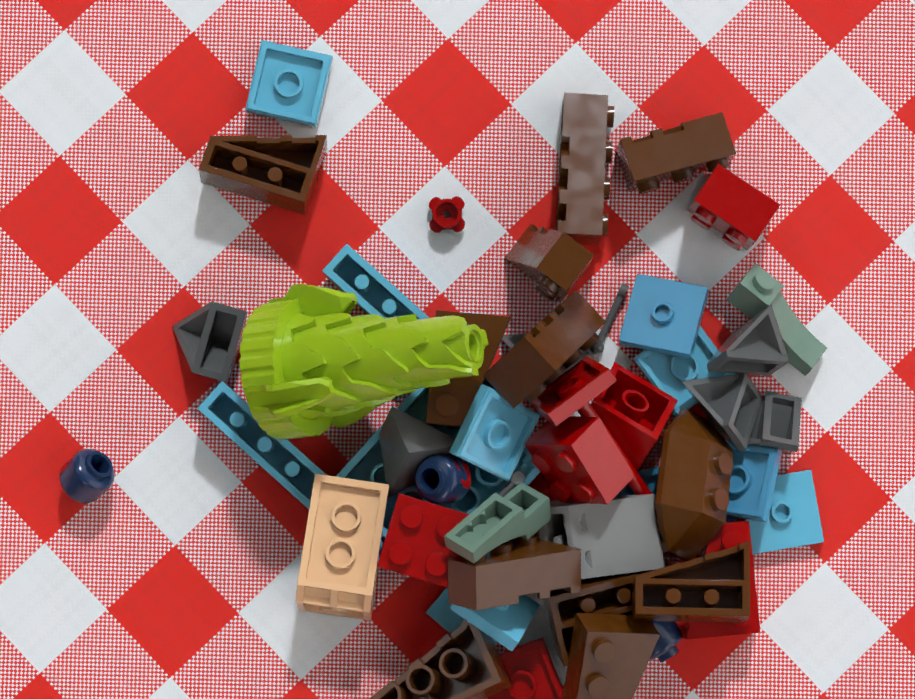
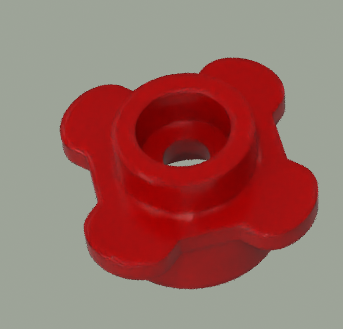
M458 196L442 200L439 197L432 198L429 202V208L432 210V220L429 223L430 229L435 233H440L442 230H453L456 233L461 232L465 227V221L462 219V209L465 206L463 199ZM444 212H450V217L445 218L443 216Z

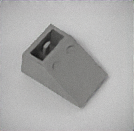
M655 494L615 496L608 505L560 502V500L556 499L550 502L551 520L538 530L539 539L581 549V579L655 570L664 567L660 530L655 507Z

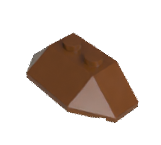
M683 409L679 411L678 417L671 422L664 432L655 507L659 530L663 537L661 542L662 551L683 561L693 560L726 522L734 451L708 419Z

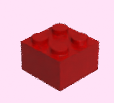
M718 164L687 211L693 214L691 220L706 230H709L711 227L723 234L721 237L723 242L739 251L741 247L748 250L757 241L780 204Z
M614 362L610 371L617 381L592 399L590 404L634 468L638 470L657 441L678 400Z
M570 416L557 426L547 420L524 444L532 456L533 464L543 473L550 485L551 493L560 502L608 505L635 476L600 417Z
M399 493L377 566L448 588V559L460 555L445 546L444 536L469 514Z

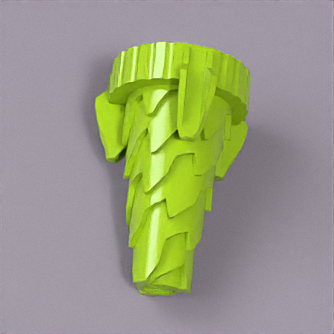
M295 284L290 287L285 297L270 299L269 303L261 304L260 307H256L253 310L252 315H249L246 327L243 329L242 342L240 343L241 358L239 361L242 387L254 419L258 421L260 428L263 431L265 430L272 438L276 437L278 440L319 436L323 434V431H327L330 428V424L338 428L353 424L396 396L414 392L421 388L447 385L450 383V379L479 375L478 369L482 366L484 349L488 345L485 330L480 329L475 324L467 325L465 318L454 315L417 320V314L383 318L378 314L351 317L348 313L357 304L355 293H344L330 288L307 284Z

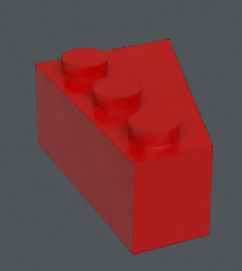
M749 521L725 523L702 549L700 556L719 552L750 541L749 619L746 623L686 622L683 639L760 633Z

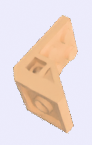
M315 474L297 582L295 602L298 610L371 621L389 484Z

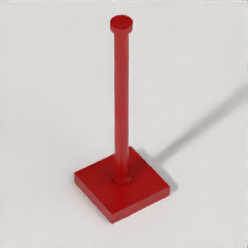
M586 356L558 377L550 386L547 385V389L531 405L537 413L555 426L562 423L576 411L581 417H599L590 401L617 380L609 368ZM608 430L635 475L628 483L635 495L652 494Z

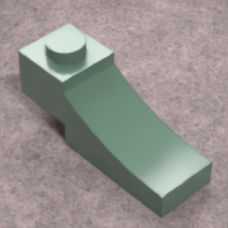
M755 263L726 300L750 319L771 304L788 354V363L806 376L813 369L827 347L807 330L791 310L781 292L784 285Z
M522 482L504 497L494 493L444 536L445 546L475 563L504 542L517 537L528 540L551 520L550 499Z

